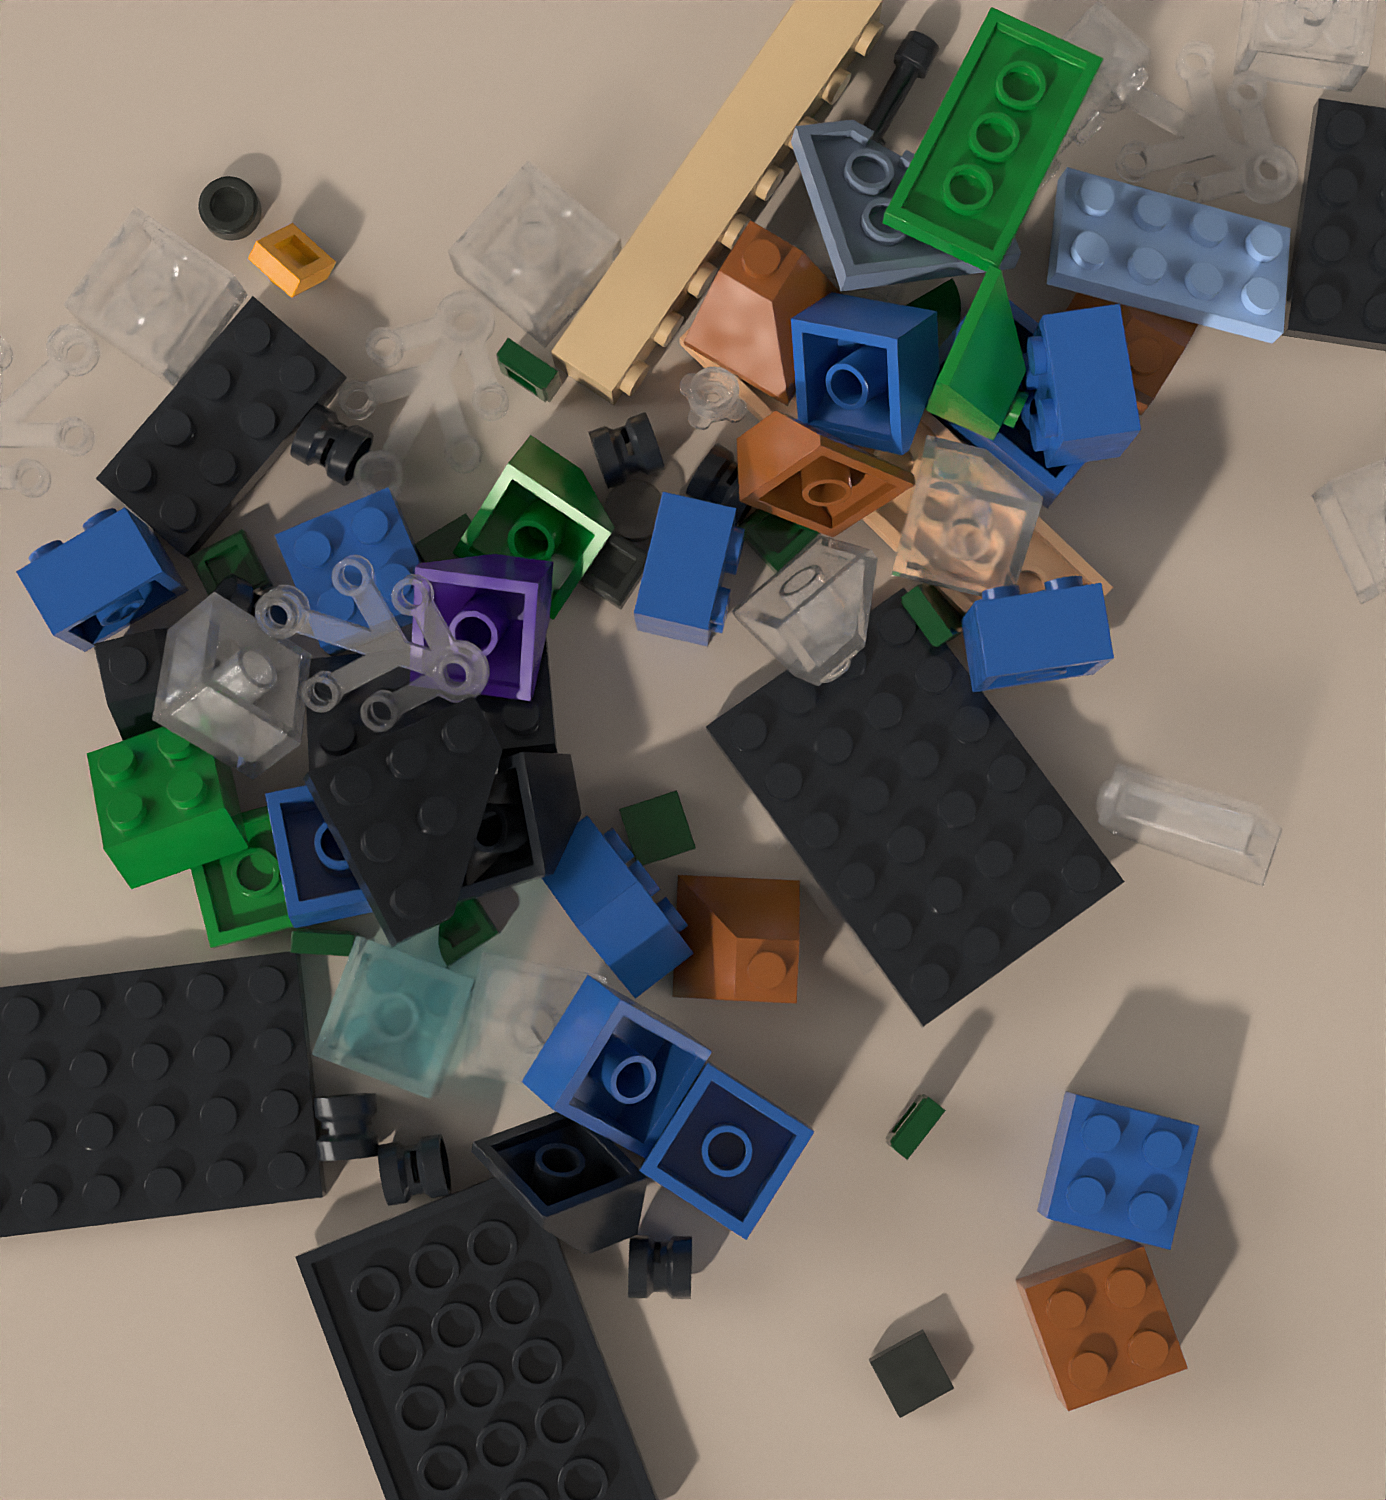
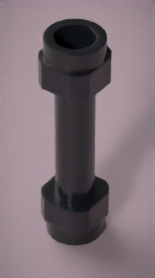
M909 31L906 38L901 42L894 55L893 62L896 67L863 124L874 131L872 140L884 147L886 142L883 137L916 78L924 79L939 52L938 44L921 32Z

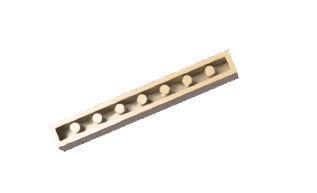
M883 0L794 1L552 349L551 353L555 367L612 405L616 404L623 392L629 396L636 392L649 371L650 366L645 363V360L657 343L666 347L673 339L684 319L678 312L691 294L696 298H700L706 291L718 269L712 263L724 246L732 250L751 220L746 214L759 197L767 201L779 185L785 172L779 166L790 150L793 149L791 140L795 126L818 124L813 117L824 101L833 105L841 96L851 78V73L847 71V68L858 53L866 57L878 42L885 25L879 22Z

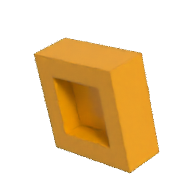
M293 223L257 240L248 257L253 264L268 276L273 284L280 287L291 298L328 279L336 264L333 258Z

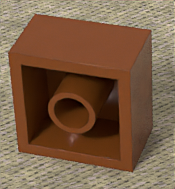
M1128 1239L1015 1280L1056 1396L1067 1411L1188 1369L1145 1248L1138 1242Z

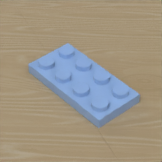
M1067 167L1057 183L1047 284L1273 344L1284 333L1291 228Z

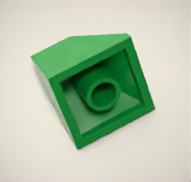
M989 265L939 374L926 411L994 440L1002 424L1014 428L1029 393L1018 389L1026 372V367L1002 270Z
M530 435L504 468L452 553L459 558L499 554L554 562L550 619L554 620L615 527L582 469Z

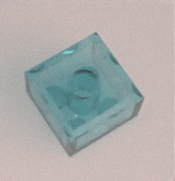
M356 936L312 1055L429 1099L433 1098L440 1092L481 979L402 949L392 948L391 945L375 939Z

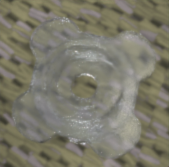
M707 367L700 370L697 374L688 373L681 379L679 390L688 399L691 409L688 414V421L694 428L706 430L714 422L728 420L731 423H738L745 417L747 405L739 398L738 376L723 367ZM709 394H716L719 400L711 402L707 396Z

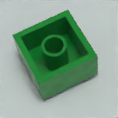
M204 712L87 753L103 849L131 890L249 848L229 755Z

